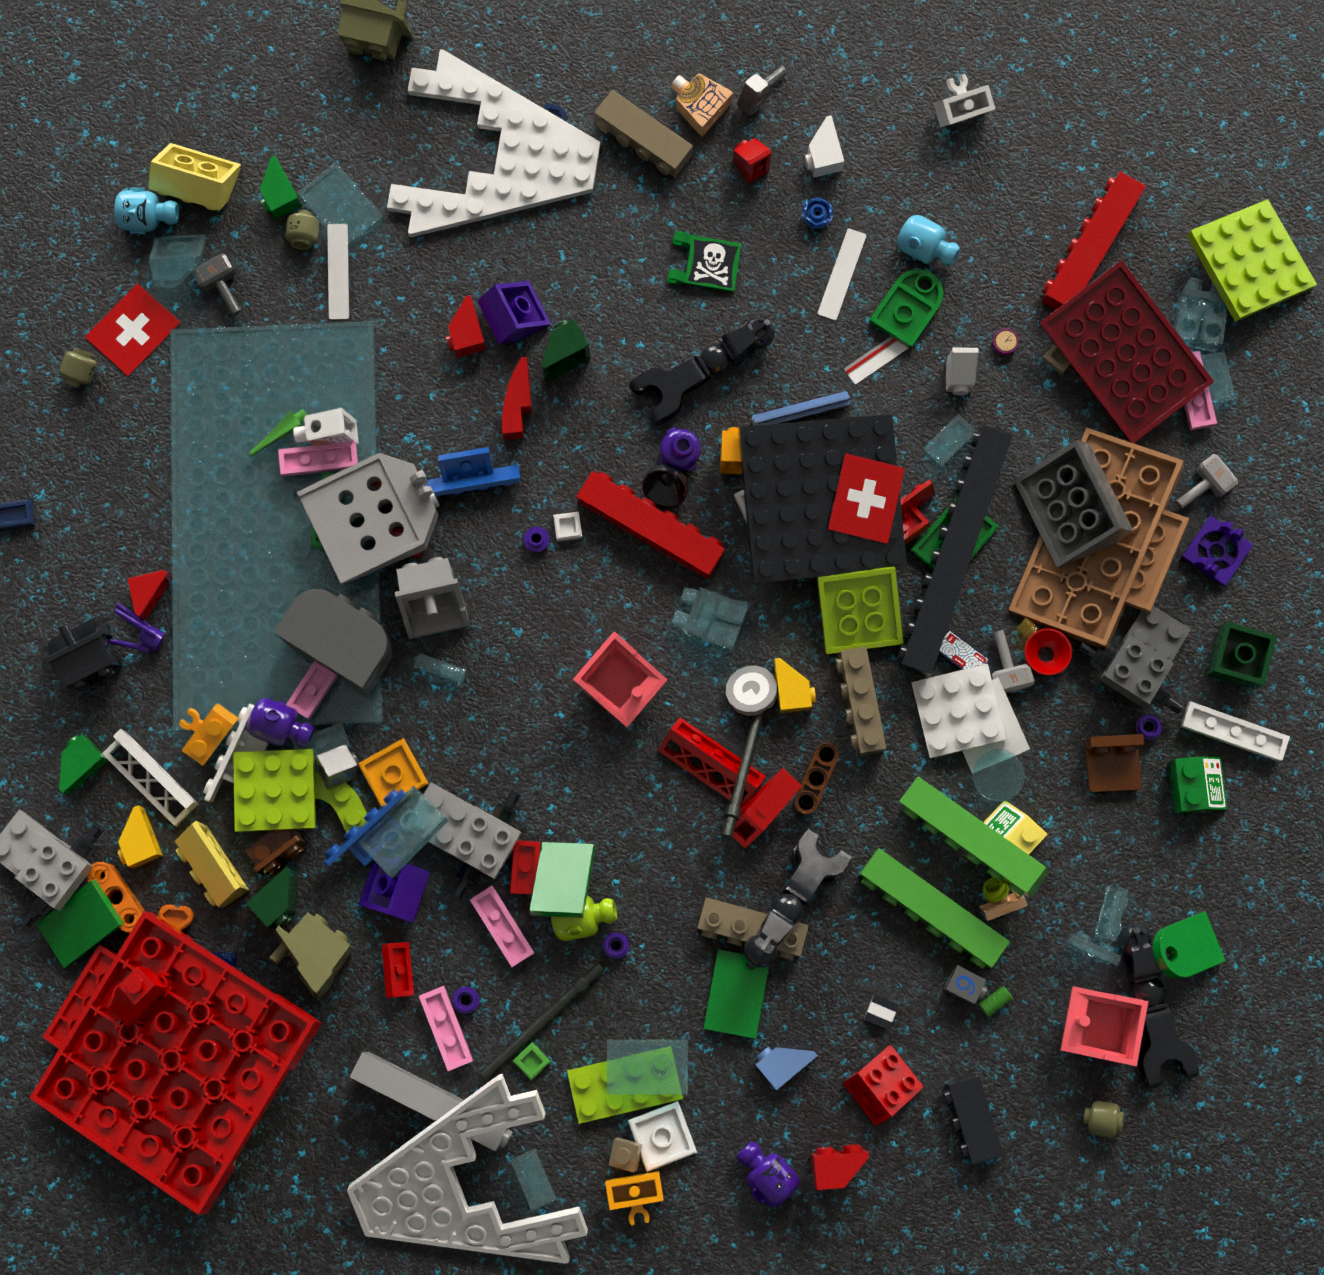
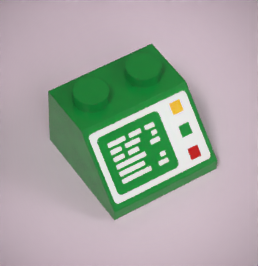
M1220 757L1178 758L1168 762L1174 814L1227 810Z

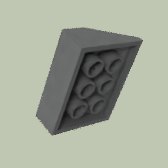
M1076 440L1014 480L1057 568L1107 548L1134 532L1090 444Z

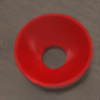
M1049 628L1041 629L1033 633L1027 640L1024 648V657L1027 665L1035 673L1051 676L1066 669L1072 658V648L1067 637L1060 631ZM1046 647L1052 651L1053 657L1051 661L1044 662L1039 659L1038 651L1040 648Z

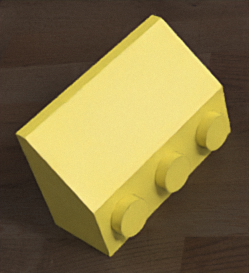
M170 143L151 161L148 189L157 191L158 194L163 196L170 195L180 198L186 203L203 205L209 210H220L229 201L241 164Z
M195 821L176 839L175 843L179 847L176 849L178 856L184 863L189 862L193 868L190 874L197 884L202 883L207 890L204 893L205 897L212 906L217 905L220 908H224L249 891L207 825Z

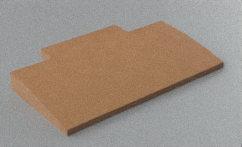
M1086 428L1081 442L1090 444L1134 532L1107 548L1061 568L1056 567L1040 535L1009 607V612L1046 628L1060 631L1062 634L1078 641L1107 650L1126 605L1151 614L1185 533L1189 518L1166 510L1184 468V461Z

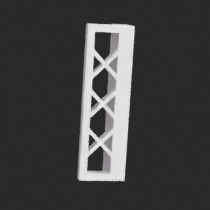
M120 729L113 736L116 740L102 754L177 827L199 804L127 732ZM122 745L128 751V761H117L111 754ZM134 764H141L147 770L146 779H136L133 776ZM122 765H128V771ZM151 782H159L165 788V797H154L151 794ZM170 800H178L185 807L176 818L169 812ZM159 801H165L164 806Z

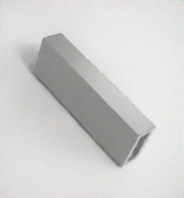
M362 1052L350 1075V1078L435 1121L464 1101L456 1095L371 1052ZM509 1128L471 1136L470 1139L497 1151L500 1146L506 1147L513 1132L508 1130Z

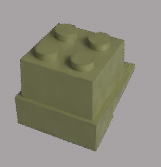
M377 0L340 1L343 8L338 36L348 49V52L352 54L363 55L364 52L372 54L373 58L381 61H386L387 58L395 59L401 35L414 37V33L404 17L407 2L398 0L395 11Z
M307 913L290 933H287L280 926L276 928L281 944L269 959L278 964L285 954L288 953L301 973L300 979L314 999L319 1002L335 982V975L351 955V946L348 942L350 939L339 930L335 933L330 930L329 923L317 913L314 916Z

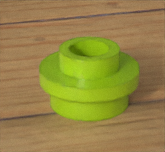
M990 878L983 885V895L991 903L1000 902L1008 895L1009 885L1003 879L999 882L994 878Z

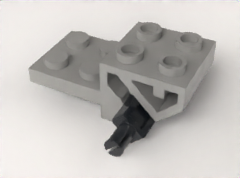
M431 782L407 822L405 829L464 862L457 874L460 881L452 894L462 899L469 884L475 886L482 873L494 879L497 878L522 833L519 830L510 826L516 815V811L513 808L521 795L511 790L505 803L499 802L492 815Z
M18 810L0 834V863L14 873L18 881L35 893L28 903L30 911L21 920L23 925L31 928L39 915L45 917L52 907L59 911L63 908L92 870L93 866L88 862V859L97 849L94 843L104 830L94 825L85 838L79 836L71 847L24 811Z

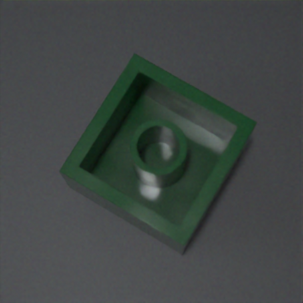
M1226 621L1218 627L1206 676L1254 690L1263 687L1266 682L1277 636Z

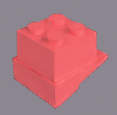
M613 632L574 677L573 682L628 728L668 679L616 632Z
M1072 986L1060 1050L1137 1066L1148 1001Z

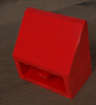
M859 1144L843 1145V1151H834L832 1147L816 1148V1153H810L813 1187L816 1190L845 1188L869 1158V1152L861 1149Z

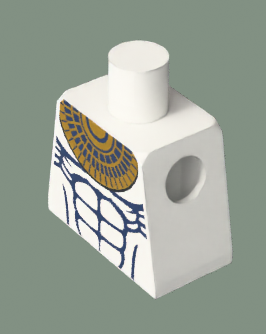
M343 408L306 415L304 418L305 426L294 428V438L297 443L307 441L315 446L355 441L357 445L359 444L357 421Z

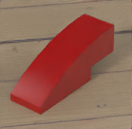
M521 357L507 387L502 413V434L504 440L524 438L522 414L532 413L527 357Z

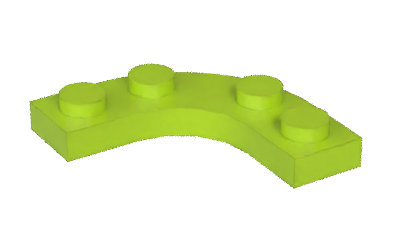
M315 772V799L324 800L331 804L337 812L346 833L355 825L359 828L366 821L363 817L367 814V811L357 793L346 782L327 790L318 772Z

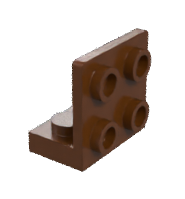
M1143 734L1098 736L1085 740L1089 792L1130 791L1142 788L1138 748L1144 745Z
M297 829L272 830L247 848L245 852L256 865L253 868L256 873L272 876L283 868L282 863L288 858L293 860L304 852L303 847L307 842Z

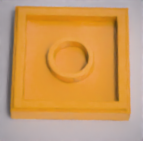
M404 738L359 763V767L380 806L385 804L383 801L384 797L393 789L399 791L402 788L406 793L402 798L404 799L429 785Z

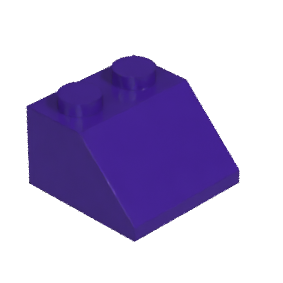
M530 281L495 284L477 300L499 344L517 342L551 325Z
M377 855L374 857L358 905L413 922L418 912L419 903L427 885L430 872L404 862Z

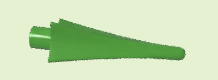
M301 409L296 414L290 410L281 422L249 452V456H255L268 446L294 433L295 427L303 426L301 422L304 421L305 416L308 414L304 409Z

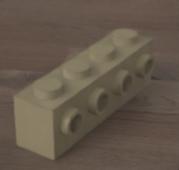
M865 646L842 650L838 658L835 659L837 673L842 674L843 684H840L841 695L843 699H847L848 709L845 710L847 724L852 725L853 735H850L852 749L857 751L858 757L882 753L886 750V744L867 648Z
M706 897L697 930L702 931L701 936L715 940L717 935L727 937V943L742 947L743 942L746 943L750 937L757 935L762 922L768 914ZM797 923L791 928L783 941L777 946L778 957L792 961L794 956L801 957L809 925Z

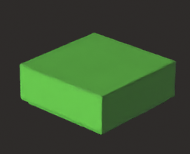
M533 1042L513 1060L530 1080L551 1062Z

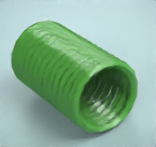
M1001 986L993 994L991 993L986 999L982 1000L979 1006L985 1015L990 1017L1012 1001L1013 998L1008 990Z

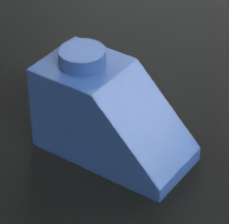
M767 1047L756 1056L759 1061L755 1065L773 1088L777 1090L818 1055L814 1051L778 1047L771 1050Z

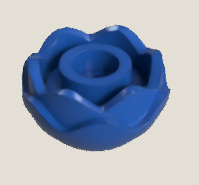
M819 197L807 201L802 209L804 222L812 228H824L831 222L833 217L832 205Z

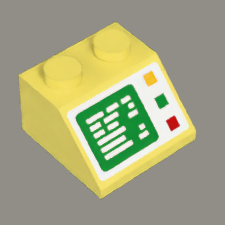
M1005 800L983 822L1028 855L1048 835L1028 815Z

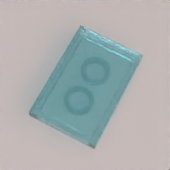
M336 162L297 192L301 200L326 228L328 224L348 225V248L384 220L382 214Z
M413 786L357 843L393 878L449 820Z
M607 1040V1094H688V1040Z

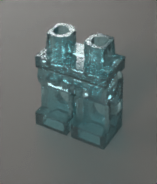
M1191 277L1178 297L1173 328L1188 347H1192L1195 343L1194 348L1217 353L1223 345L1227 306L1213 283L1210 285L1209 292L1201 291L1202 280Z
M701 587L699 591L684 588L680 602L692 606L690 615L676 610L671 624L684 630L683 635L731 653L749 603L741 600L736 601Z

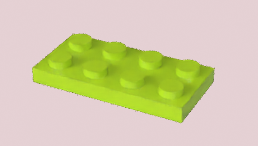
M671 1046L567 1070L579 1124L683 1099Z

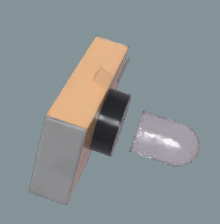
M1012 893L1000 902H988L980 905L979 908L982 916L987 921L999 917L1003 921L1005 930L1008 933H1012L1015 931V924L1012 918L1013 911L1028 905L1023 895L1019 897Z

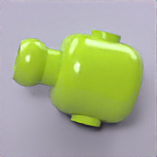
M587 895L583 918L551 916L552 927L556 937L562 941L590 937L598 932L600 922L607 924L615 922L617 920V910L613 899L606 898L600 903L594 904L593 899Z

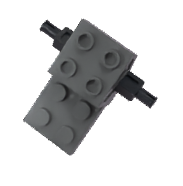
M1155 606L1151 614L1140 610L1113 654L1102 647L1096 650L1085 642L1079 647L1078 651L1091 658L1090 664L1103 672L1100 681L1145 709L1152 703L1160 709L1165 705L1177 714L1183 709L1184 705L1171 698L1172 692L1161 684L1174 663L1172 661L1191 629Z

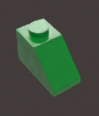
M276 156L271 157L260 187L263 199L259 201L266 214L271 212L276 220L302 207L278 159Z
M83 734L70 739L66 743L67 748L62 751L59 790L66 795L72 794L108 761L97 746Z

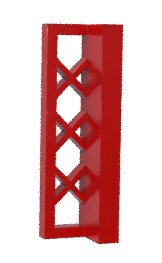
M680 717L669 730L657 751L731 801L741 759ZM670 740L680 745L681 752L675 753L667 747ZM696 756L702 761L703 767L694 766L691 763L690 757ZM750 766L744 789L748 794L742 799L740 808L751 799L766 777L752 766ZM718 771L721 773L725 782H718L713 779L711 772Z

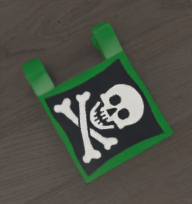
M676 231L673 237V244L675 246H690L687 270L685 273L680 270L670 269L667 282L670 284H686L734 292L741 243L700 237Z

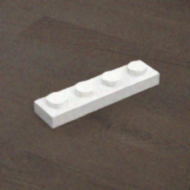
M1191 701L1187 704L1180 726L1181 728L1278 762L1283 760L1290 736Z

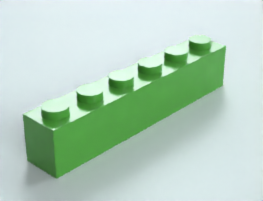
M920 777L916 778L899 801L904 807L902 811L914 821L918 817L925 822L923 827L935 836L937 833L943 835L946 838L944 842L957 851L959 848L967 853L965 857L976 866L982 863L989 868L987 873L999 882L1001 879L1007 881L1010 884L1008 888L1019 897L1025 894L1031 898L1049 874L1047 867Z
M880 848L874 852L858 875L863 879L861 883L872 891L875 889L885 894L882 897L885 901L894 907L897 904L906 909L904 913L915 922H918L919 919L928 925L927 931L938 938L941 935L950 941L948 945L960 954L962 951L971 956L970 961L981 969L984 967L992 968L1010 942Z

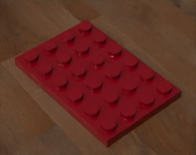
M1122 260L1038 323L1130 443L1134 444L1215 382Z

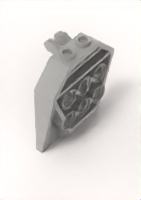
M378 453L297 492L341 585L427 549L439 516L436 508L440 505L431 486H424L429 484L423 470L417 472L414 464ZM373 482L382 483L378 491L369 490ZM344 496H354L350 504H341ZM385 504L393 505L392 511L388 514L380 513L381 507ZM356 518H364L365 521L361 527L355 528L352 526V522ZM395 527H403L404 532L398 537L391 535V531ZM374 540L376 542L375 547L372 550H364L363 545L366 541Z

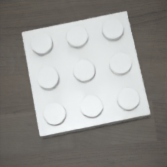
M988 664L911 682L930 759L1007 740Z

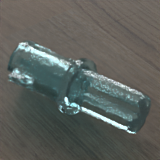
M421 653L417 655L414 663L415 668L434 674L437 679L442 677L461 685L467 669L449 664L445 659L441 661Z

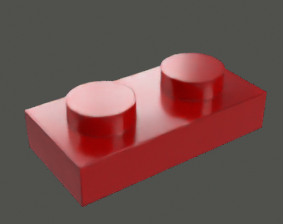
M518 840L513 849L511 894L533 895L541 842Z
M409 942L382 944L386 998L414 995Z

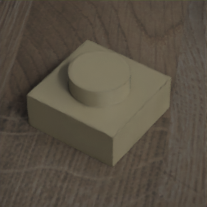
M1054 344L1041 359L1060 375L1070 365Z
M618 1137L615 1138L609 1166L630 1172L637 1171L642 1144Z

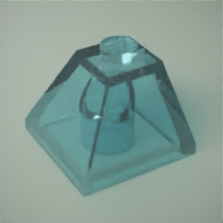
M206 234L155 238L149 257L154 287L169 289L180 285L201 261L207 239Z

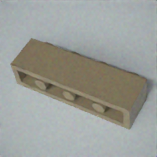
M614 90L608 94L594 112L596 126L601 131L613 134L621 145L625 147L630 146L636 150L637 155L645 161L650 160L665 175L670 174L675 178L693 155V145Z

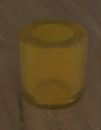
M1027 617L1016 628L1027 640L1038 629Z

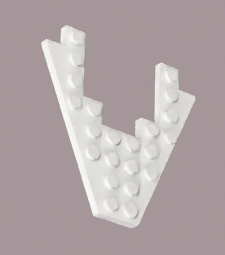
M444 50L439 52L436 71L418 68L411 69L408 86L409 95L480 105L478 128L501 131L494 175L469 171L465 194L391 184L387 209L391 212L411 214L408 229L409 237L440 231L593 192L600 141Z
M500 1074L352 1182L347 1192L365 1236L557 1263H569L570 1255L565 1240L587 1236L588 1231L580 1207L502 1224L494 1201L468 1207L453 1168L455 1165L475 1161L476 1152L470 1139L471 1136L543 1120L546 1113L538 1091L534 1090L511 1096L504 1076Z

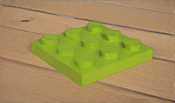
M894 566L817 577L826 654L839 653L842 650L865 646L869 649L903 644L896 569Z
M313 749L233 752L235 832L316 829Z

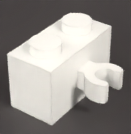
M965 74L959 76V86L954 84L953 78L948 79L946 82L947 87L953 92L954 96L933 103L940 127L995 110L989 85L967 92L968 79Z

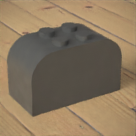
M321 589L303 592L294 600L273 633L285 644L309 659L316 661L341 679L369 695L388 667L393 654L392 643L383 628L377 623L378 620L374 618L375 615L362 607L360 610L355 609L356 606L352 604L353 602L342 594L336 597L328 591Z

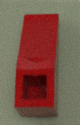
M782 768L741 807L740 819L736 821L732 837L746 848L767 828L802 785Z

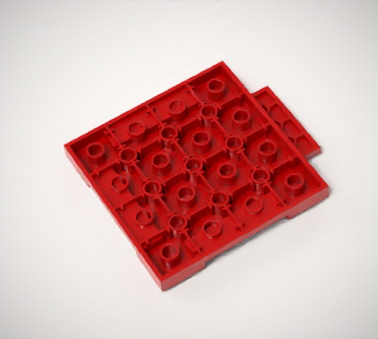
M143 911L118 954L99 944L49 1025L43 1038L59 1048L29 1098L196 1214H207L235 1169V1160L289 1070L295 1069L322 1022L282 996L274 994L194 942V939L154 913ZM137 966L150 968L166 985L167 989L128 1027L110 1007L118 985Z

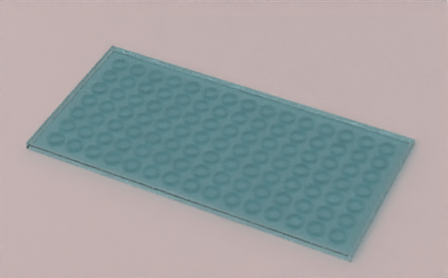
M373 321L171 329L173 731L175 732L193 731L192 729L185 730L179 725L182 719L188 723L193 722V718L187 714L190 708L195 709L199 713L200 719L204 720L217 703L236 717L239 716L243 707L248 708L249 704L256 705L258 700L262 698H269L277 702L284 701L285 705L287 704L314 661L282 642L273 632L294 600L303 592L321 589L328 591L336 597L342 594L353 602L352 604L356 606L355 609L360 610L362 607L375 615L374 618L378 620L377 623L381 626L380 569L341 585L325 550L310 547L313 525L297 492L321 481L322 472L282 477L280 474L279 449L313 445L307 441L297 443L294 433L263 449L255 456H249V452L281 422L290 410L296 414L301 409H304L308 415L338 408H343L357 421L359 441L357 445L358 463L377 454ZM339 470V471H330V472H331V473H338V472H340V471H342V470ZM373 482L369 490L378 491V482ZM346 495L344 505L350 504L354 496ZM361 517L356 518L352 522V526L355 528L361 527L365 519ZM374 540L366 541L363 549L372 550L376 542ZM382 676L369 695L337 677L310 720L298 713L296 722L301 724L309 723L312 726L383 723ZM236 721L231 729H238L240 722Z

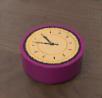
M1010 329L999 330L992 341L994 350L1003 356L1012 354L1019 344L1017 334Z

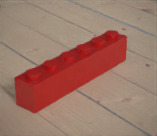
M1121 171L1116 179L1110 177L1103 189L1107 192L1103 199L1098 197L1091 211L1095 212L1091 219L1086 217L1079 229L1082 232L1079 240L1073 238L1066 250L1070 253L1067 260L1061 258L1054 270L1057 273L1054 281L1049 279L1044 286L1042 293L1045 296L1042 303L1057 310L1087 286L1146 185Z
M594 471L590 473L576 496L577 503L709 580L724 555L725 548L721 547L723 544L719 540L711 536L709 538L699 534L701 531L697 527L689 523L687 525L677 521L679 518L667 510L663 513L655 508L657 505L653 501L645 497L641 500L634 495L635 492L625 485L619 487L612 482L613 479L603 472L597 474Z

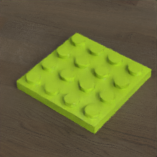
M1268 199L1195 228L1186 234L1235 322L1311 290L1317 285Z

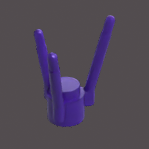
M117 603L116 607L118 609H115L114 613L142 630L138 641L142 642V644L110 639L109 643L140 650L148 654L150 649L156 652L164 639L165 633L148 624L128 608Z

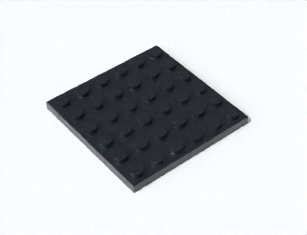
M892 414L738 428L753 584L817 578L892 566L896 570L907 569L900 492L888 544L828 529L845 453L897 466Z

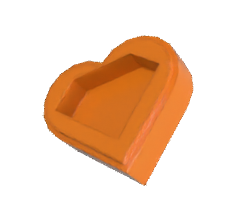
M169 904L160 909L159 917L180 931H183L194 922L195 913L190 907L180 906L177 908Z

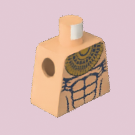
M697 74L690 83L679 75L671 84V88L679 93L676 98L677 110L701 136L707 132L732 103V91L701 74Z

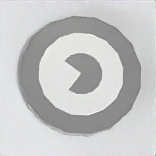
M746 666L738 669L730 676L726 684V696L736 712L746 716L759 715L774 705L778 697L777 683L773 674L766 668Z

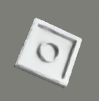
M678 1101L628 1120L636 1143L642 1144L640 1155L647 1172L697 1153Z

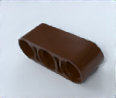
M822 743L813 754L801 782L802 787L798 790L793 802V808L800 816H809L818 807L839 756L838 749L832 743ZM824 749L829 750L833 755L832 761L823 762L819 757V752ZM812 773L821 775L823 779L822 785L813 786L809 782V775ZM808 797L811 799L812 808L810 810L801 809L798 803L800 798Z

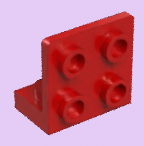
M891 1045L880 1052L864 1068L842 1083L875 1126L892 1117L923 1088V1085Z

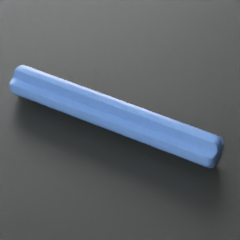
M844 391L752 416V425L781 424L847 407L850 405V397Z

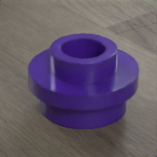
M532 527L526 531L524 544L531 552H542L549 545L550 539L545 529ZM539 535L541 541L534 543L532 542V537Z
M1152 714L1142 715L1135 723L1136 733L1143 734L1144 740L1157 738L1162 730L1160 720ZM1145 723H1149L1152 726L1151 732L1144 730Z
M610 933L603 941V950L610 958H622L629 950V941L622 933ZM615 940L621 943V948L618 951H614L611 948V943Z
M461 987L453 995V1006L460 1013H471L479 1005V995L471 987ZM464 995L470 996L471 1003L465 1006L462 1004L461 999Z

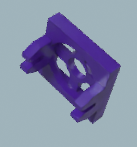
M1210 515L1180 558L1224 587L1254 544L1243 538L1244 532L1241 528L1233 529L1232 522L1225 521L1222 523ZM1213 532L1223 533L1219 541L1212 543L1204 538L1205 535ZM1230 539H1232L1236 547L1235 559L1227 554L1226 544ZM1198 545L1206 549L1207 558L1199 557ZM1212 545H1218L1222 548L1223 555L1221 558L1215 559L1210 555L1209 549ZM1223 561L1229 567L1219 570V567L1213 563Z

